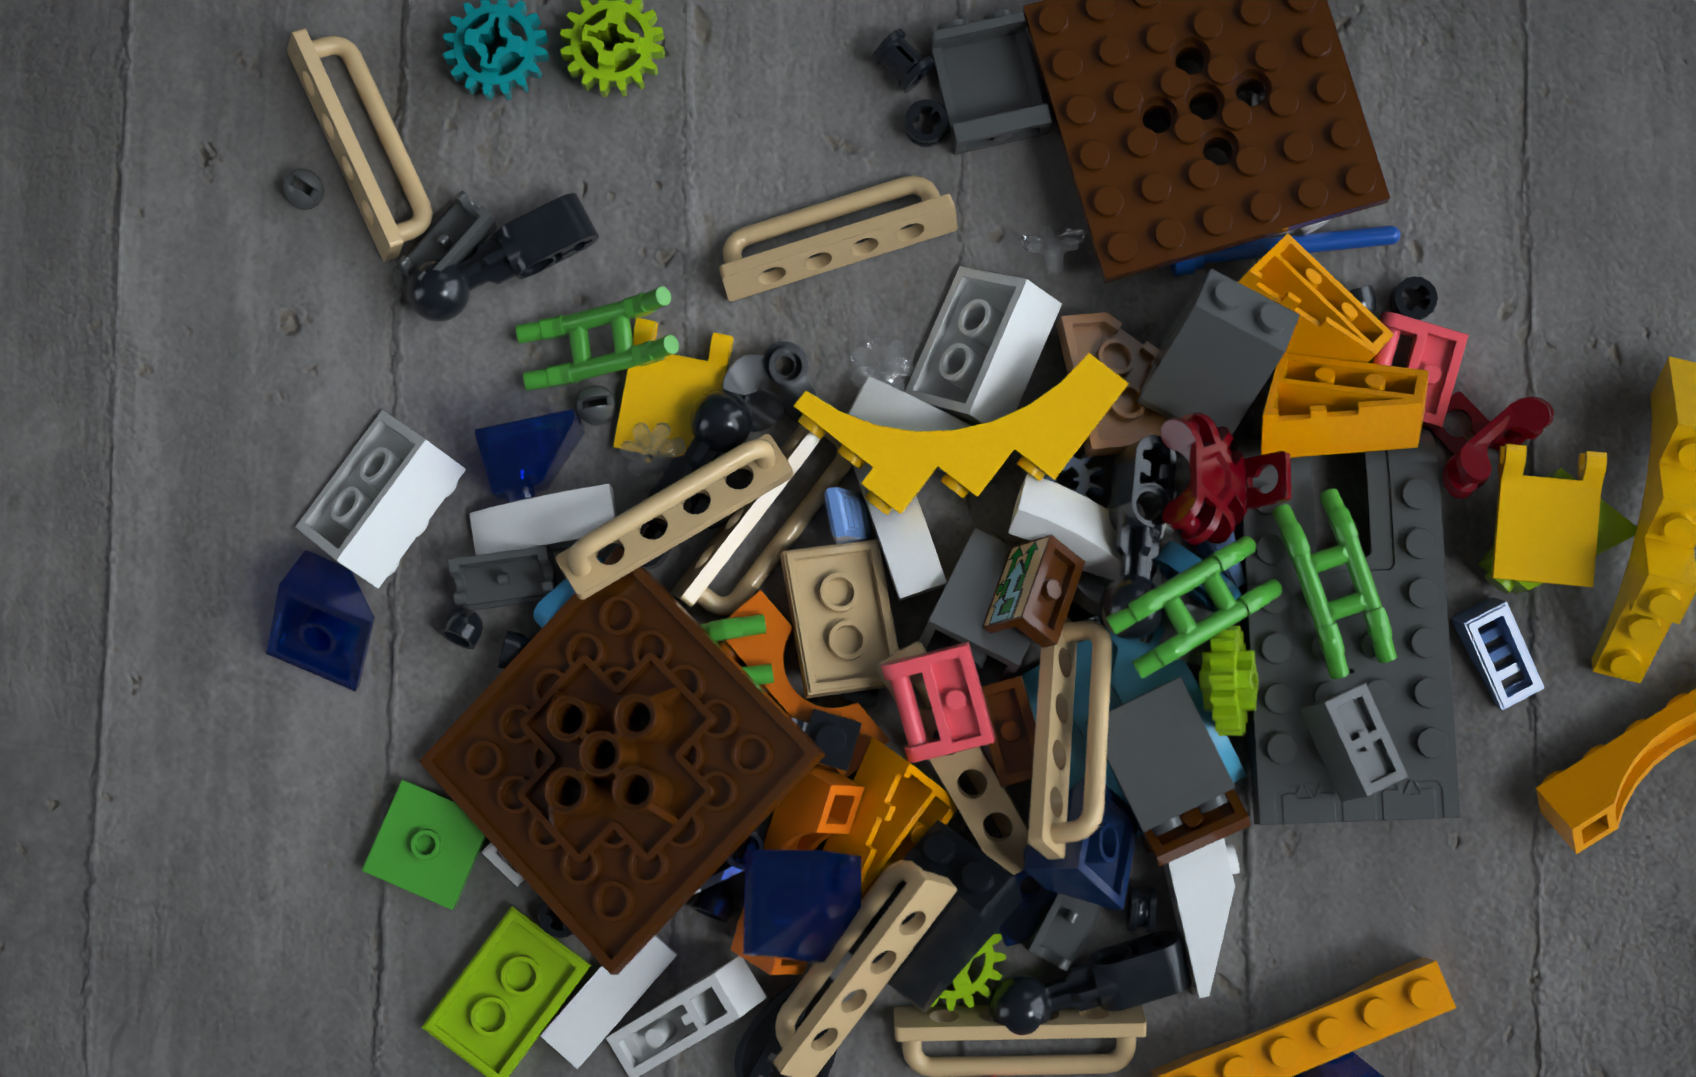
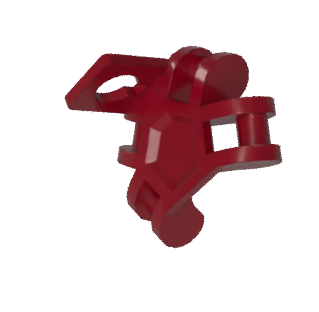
M1462 392L1453 394L1447 413L1458 410L1468 415L1471 420L1470 431L1475 436L1467 441L1463 436L1455 437L1447 433L1444 424L1439 430L1427 427L1453 456L1444 466L1442 475L1444 486L1449 494L1458 499H1465L1472 495L1476 489L1482 487L1488 481L1492 470L1487 448L1499 451V447L1505 446V444L1524 445L1523 443L1527 439H1536L1542 434L1543 429L1550 426L1553 422L1555 414L1552 405L1543 398L1535 396L1521 398L1510 404L1490 422Z
M1191 412L1181 418L1170 419L1162 425L1161 439L1167 448L1185 456L1190 465V483L1182 494L1168 503L1162 513V519L1170 528H1180L1181 537L1190 545H1197L1205 540L1214 544L1227 541L1235 530V525L1239 524L1244 518L1247 510L1282 503L1291 499V459L1288 452L1278 451L1244 458L1242 452L1238 450L1230 451L1229 445L1233 437L1229 429L1225 426L1216 427L1213 420L1201 412ZM1274 466L1278 473V481L1275 488L1271 492L1263 493L1260 488L1253 487V478L1259 477L1266 467Z

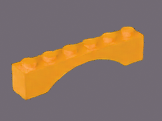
M1696 689L1688 694H1678L1659 712L1647 719L1636 720L1628 726L1622 735L1605 745L1599 744L1594 746L1584 755L1583 759L1565 770H1557L1549 774L1541 785L1536 787L1540 813L1575 854L1580 853L1617 830L1624 808L1643 778L1656 764L1676 749L1696 740Z
M1421 957L1382 973L1351 991L1297 1016L1248 1035L1195 1051L1154 1068L1150 1072L1153 1077H1292L1457 1007L1437 961Z

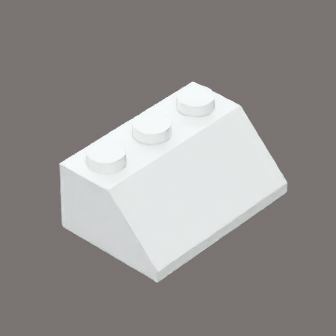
M960 266L905 393L971 426L991 422L1016 411L1062 303L1028 279Z
M381 410L295 528L336 561L379 589L384 580L397 569L401 557L415 538L425 531L429 519L443 500L455 490L459 478L466 469L425 438L384 410Z

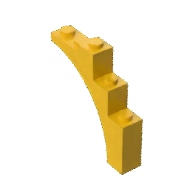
M1088 353L1062 382L1030 405L997 420L957 430L910 431L875 425L838 411L808 391L803 393L794 407L803 413L798 422L820 439L828 432L842 443L837 452L859 469L866 462L873 467L861 482L862 485L869 489L864 498L888 516L892 509L903 514L938 467L946 472L940 481L964 499L969 491L978 497L1014 450L1022 456L1016 464L1038 481H1041L1045 475L1055 480L1129 383Z
M1668 356L1650 394L1652 414L1650 455L1642 506L1630 557L1607 625L1591 659L1592 672L1641 684L1671 624H1680L1696 594V562L1694 554L1696 546V363Z

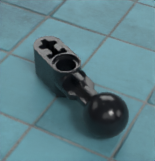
M570 193L558 197L510 221L495 233L496 238L478 246L474 257L458 265L451 264L442 271L433 269L441 259L429 260L420 264L412 272L407 284L408 300L414 311L430 321L443 322L451 320L464 310L471 290L487 282L499 285L515 276L518 279L533 276L594 244L599 239V235L577 194ZM423 271H425L426 274H424L420 281L418 277Z
M714 390L699 398L690 416V426L694 439L684 455L672 459L658 484L650 490L645 500L715 460L719 452H728L747 440L752 429L753 419L747 402L741 396L728 390ZM696 493L686 499L683 509L692 514L702 493ZM653 518L660 525L664 527L668 526V524L664 520L660 518ZM645 523L641 527L640 534L644 538H648L654 527ZM658 530L653 539H658L664 534ZM672 548L642 566L646 570L657 568L666 560Z
M1149 435L1122 449L1116 455L1113 463L1109 518L1113 528L1117 531L1116 550L1122 557L1120 577L1107 586L1100 600L1101 618L1105 626L1113 634L1115 633L1105 617L1116 611L1129 608V603L1157 587L1150 580L1151 560L1159 555L1162 525L1165 524L1162 519V513L1168 503L1174 498L1177 461L1175 451L1167 448L1159 435ZM1136 503L1140 504L1143 508L1145 519L1139 514ZM1163 608L1157 610L1116 636L1129 640L1147 637L1159 627L1165 611Z
M1160 931L1105 947L1094 952L1089 957L1088 964L1071 968L1064 978L1046 984L1028 975L1009 976L999 982L991 993L989 1000L991 1020L1005 1025L1014 1034L1028 1035L1033 1033L1039 1025L1051 1020L1052 1013L1071 1007L1085 1011L1101 1006L1102 1009L1107 1011H1120L1178 994L1186 990L1192 983L1180 935L1174 931Z

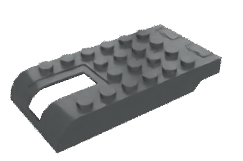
M1421 429L1418 448L1363 452L1370 536V555L1365 556L1381 604L1385 607L1393 634L1392 640L1397 656L1391 662H1377L1362 611L1335 620L1344 644V654L1348 669H1352L1353 672H1349L1346 677L1340 679H1331L1312 616L1292 560L1288 556L1286 547L1281 539L1280 530L1272 515V511L1276 507L1289 504L1307 538L1311 549L1310 554L1317 552L1311 456L1290 458L1292 496L1289 501L1247 510L1241 522L1235 525L1236 540L1243 536H1249L1256 544V551L1241 561L1246 581L1245 584L1238 587L1241 594L1244 595L1269 579L1277 580L1282 586V594L1278 598L1240 620V629L1243 631V643H1246V650L1255 651V662L1259 676V691H1257L1256 700L1257 710L1247 711L1248 723H1246V744L1252 779L1254 825L1460 818L1439 465L1434 439L1428 429ZM1262 435L1232 436L1231 451L1238 450L1242 452L1244 458L1261 455ZM1271 465L1266 467L1259 477L1253 478V487L1260 488L1263 493L1271 492L1278 481L1276 468ZM1346 564L1318 573L1327 602L1356 592ZM1366 683L1408 777L1368 797L1341 802L1299 709L1328 699L1333 693Z

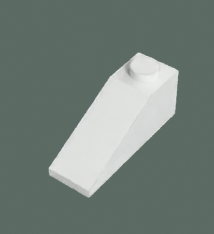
M1224 838L1163 865L1178 933L1192 980V994L1198 998L1210 996L1235 889L1233 874L1240 872L1233 844L1226 845Z
M738 956L615 1031L606 1039L628 1076L639 1077L742 1017L767 997L745 960Z

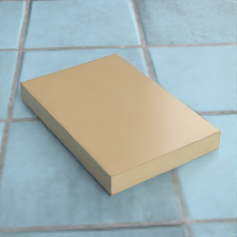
M878 539L783 551L780 558L805 699L886 688L876 666L881 660L899 651Z

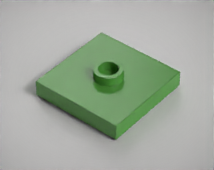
M402 779L362 871L454 910L486 836L454 800Z

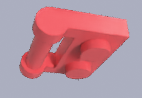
M1381 312L1379 321L1394 335L1373 357L1372 364L1391 366L1400 335L1414 338L1405 368L1429 370L1422 425L1439 430L1443 427L1469 335L1401 314Z
M969 642L911 657L894 659L880 665L884 680H890L908 743V745L904 746L908 762H920L995 742V734ZM922 672L940 735L939 738L927 739L910 675Z

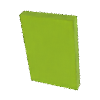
M513 905L421 1028L484 1076L510 1077L592 964L557 937L550 936L543 930L541 925Z

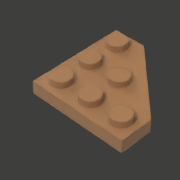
M1107 312L1061 316L1056 323L1067 375L1090 353L1129 383L1083 442L1087 457L1115 455L1122 449L1149 435L1161 436L1162 425L1170 420L1136 402L1159 349L1148 341L1143 345L1122 330L1120 327L1123 323Z

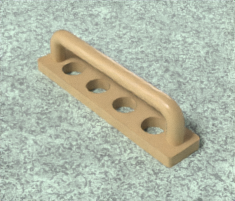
M306 28L291 32L287 47L288 55L383 262L397 258L404 242L415 239L425 233L431 224L433 213L427 194L367 64L356 45L346 38L326 36L311 41ZM337 55L345 62L413 210L411 219L398 224L395 223L320 58Z
M912 175L742 227L734 231L726 239L723 247L724 264L719 266V271L729 301L742 299L954 232L958 229L955 205L950 194L940 196L933 182L925 177ZM914 194L922 200V202L752 256L742 257V250L748 245L907 195ZM909 224H914V225L911 226V227L902 229L904 226H907V225H909ZM865 238H869L868 240H866V241H864V242L856 243V242L859 241V240H862V239H865ZM822 253V254L819 255V256H816V257H813V258H809L810 256H812V255H814V254ZM777 267L776 269H774V270H772V271L763 272V271H765V270H767V269H769V268Z
M801 424L781 448L782 453L792 466L793 476L821 441L820 438ZM828 432L823 436L833 443L837 450L842 445L840 441ZM837 452L831 464L728 596L717 595L708 588L709 584L790 480L731 513L727 521L719 528L674 586L671 594L689 607H692L696 602L703 609L714 615L728 616L733 614L756 593L781 560V553L789 550L823 506L826 489L837 487L850 471L853 464Z
M765 434L758 439L747 441L590 531L572 547L559 553L556 556V561L577 597L581 600L586 599L790 480L793 477L792 466L771 435ZM738 469H746L753 474V480L746 488L733 489L726 484L727 476ZM696 493L705 494L711 499L708 509L703 513L690 514L683 509L685 500ZM653 518H660L668 524L665 534L658 539H647L640 534L642 525ZM610 543L621 545L624 548V555L617 563L605 565L597 560V554L600 549Z
M1066 617L1058 644L1047 648L1041 647L1028 841L1032 847L1048 860L1064 858L1066 843L1085 839L1095 832L1102 820L1105 800L1112 639L1105 626L1098 622L1089 620L1072 622L1068 617ZM1090 640L1092 642L1083 812L1077 820L1067 822L1077 641Z
M915 641L881 660L876 666L879 675L894 700L895 697L890 680H884L880 665L894 659L926 653L920 641ZM921 672L910 675V680L928 707L927 709H919L927 739H933L934 732L938 728ZM979 746L929 759L982 851L1013 875L1024 870V849L1029 842V826L1007 788L1000 787L996 770L983 747ZM966 772L978 795H969L960 788L958 781L961 773ZM989 814L1003 838H994L985 831L984 820Z
M906 860L891 863L881 873L782 1005L777 1015L775 1030L782 1051L773 1063L781 1075L790 1077L817 1076L956 893L957 888L947 877L923 871L914 862ZM901 881H906L907 885L797 1031H795L798 1017ZM913 912H916L915 916L910 921L901 925L902 921L908 915H910ZM887 951L882 959L872 963L877 955ZM858 990L852 998L842 1002L849 993ZM828 1029L822 1037L813 1040L818 1033Z
M955 1005L954 1011H948L947 1006H933V1008L930 1007L925 1013L916 1006L894 1007L895 1041L902 1042L904 1060L913 1071L929 1077L1114 1073L1130 1063L1136 1049V1037H1145L1147 1026L1142 1005L1120 1011H1107L1102 1009L1101 1006L1085 1011L1071 1007L1052 1013L1051 1020L1039 1025L1033 1033L1028 1035L1014 1034L1005 1025L993 1022L989 1013V1005H974L971 1008L967 1005ZM1116 1038V1048L1107 1054L930 1057L922 1051V1041Z

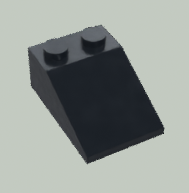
M937 820L903 860L914 862L923 871L947 877L957 888V891L887 982L889 986L924 1013L1023 901L1016 879L1012 873L940 820ZM901 881L850 948L849 953L851 956L855 954L907 885L906 881ZM913 912L910 915H908L902 921L901 925L910 921L915 916L916 912ZM887 951L877 955L872 963L882 959Z

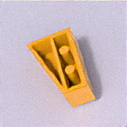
M1288 233L1238 281V283L1300 314L1285 353L1368 363L1394 335Z
M1284 353L1275 368L1263 413L1261 455L1285 451L1290 454V458L1418 448L1425 412L1429 370Z
M874 737L871 739L853 780L865 788L850 834H838L827 839L811 875L812 880L852 911H854L881 873L891 863L903 860L937 820L947 825L958 810L948 792Z

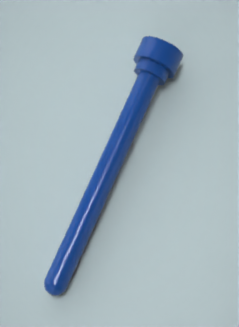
M1380 226L1291 236L1308 253L1393 245L1399 241L1400 231L1395 226ZM1284 236L1263 238L1171 264V273L1173 276L1193 275L1195 269H1203L1206 263L1262 258Z

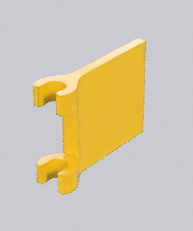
M636 318L633 345L656 340L659 323ZM713 332L708 361L673 354L654 364L628 368L613 447L671 459L684 455L694 439L690 426V416L695 403L708 392L724 390L722 389V381L732 354L733 336Z
M1515 444L1500 446L1498 454L1499 488L1491 578L1594 587L1600 500L1607 467V453L1594 451L1579 453L1577 465L1578 480L1525 476L1523 472L1526 463L1527 446Z

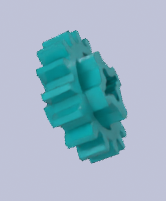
M480 0L481 7L477 9L470 3L465 2L463 4L467 14L465 18L461 19L457 16H451L449 19L452 26L456 29V33H445L443 35L446 45L454 48L443 53L448 65H456L451 71L455 81L460 82L467 78L465 88L471 95L482 87L483 95L487 101H492L495 91L500 90L506 100H511V88L518 86L525 93L530 91L526 79L529 76L541 79L543 76L536 63L549 61L547 50L539 47L549 42L545 30H536L541 25L538 14L533 13L526 16L528 9L522 0L518 1L513 8L510 7L509 0H498L497 4H491L490 0ZM511 22L518 25L525 32L527 41L523 40L521 36L512 34ZM501 37L505 47H498L496 54H493V57H491L487 48H495L497 41H500ZM465 54L481 61V73L474 70L467 63ZM516 65L518 66L515 70L511 71V72L508 73V74H505L506 72H508L509 70H511V69H512L513 67H515Z

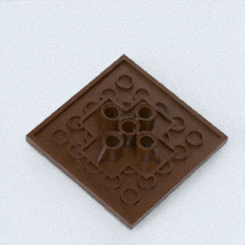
M1042 0L1023 6L1028 32L1104 283L1388 203L1390 195L1327 0ZM1182 59L1194 60L1199 65L1200 71L1195 74H1187L1184 70L1178 68L1176 63ZM1243 90L1253 91L1258 95L1261 103L1249 106L1244 101L1238 100L1236 94ZM1198 103L1206 104L1212 108L1214 116L1202 120L1199 116L1191 113L1190 107ZM1149 117H1160L1166 121L1168 128L1163 132L1154 133L1151 129L1144 126L1143 121ZM1210 148L1221 149L1226 153L1228 161L1221 165H1215L1212 161L1205 158L1204 151Z
M618 546L603 564L612 565L620 561L624 555V548ZM641 566L586 599H579L575 593L419 762L610 975H618L826 754L673 596ZM648 707L651 715L650 723L644 730L640 731L639 714L642 709ZM580 709L583 715L582 725L573 733L575 727L573 716ZM610 744H613L616 750L615 760L612 765L606 768L607 758L605 751ZM643 779H646L649 784V794L646 800L639 804V790L637 786ZM578 780L581 785V795L578 801L572 805L573 792L571 787Z

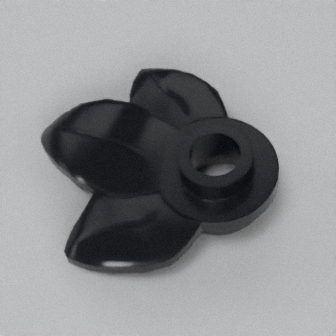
M777 342L770 345L763 354H745L727 369L722 381V389L744 395L743 399L747 402L752 413L753 423L751 432H759L773 426L784 414L791 420L799 423L798 420L803 413L795 408L794 405L805 391L816 396L814 388L806 378L808 373L807 356L798 345L792 342ZM782 356L786 357L790 362V370L785 375L779 374L776 370V361Z

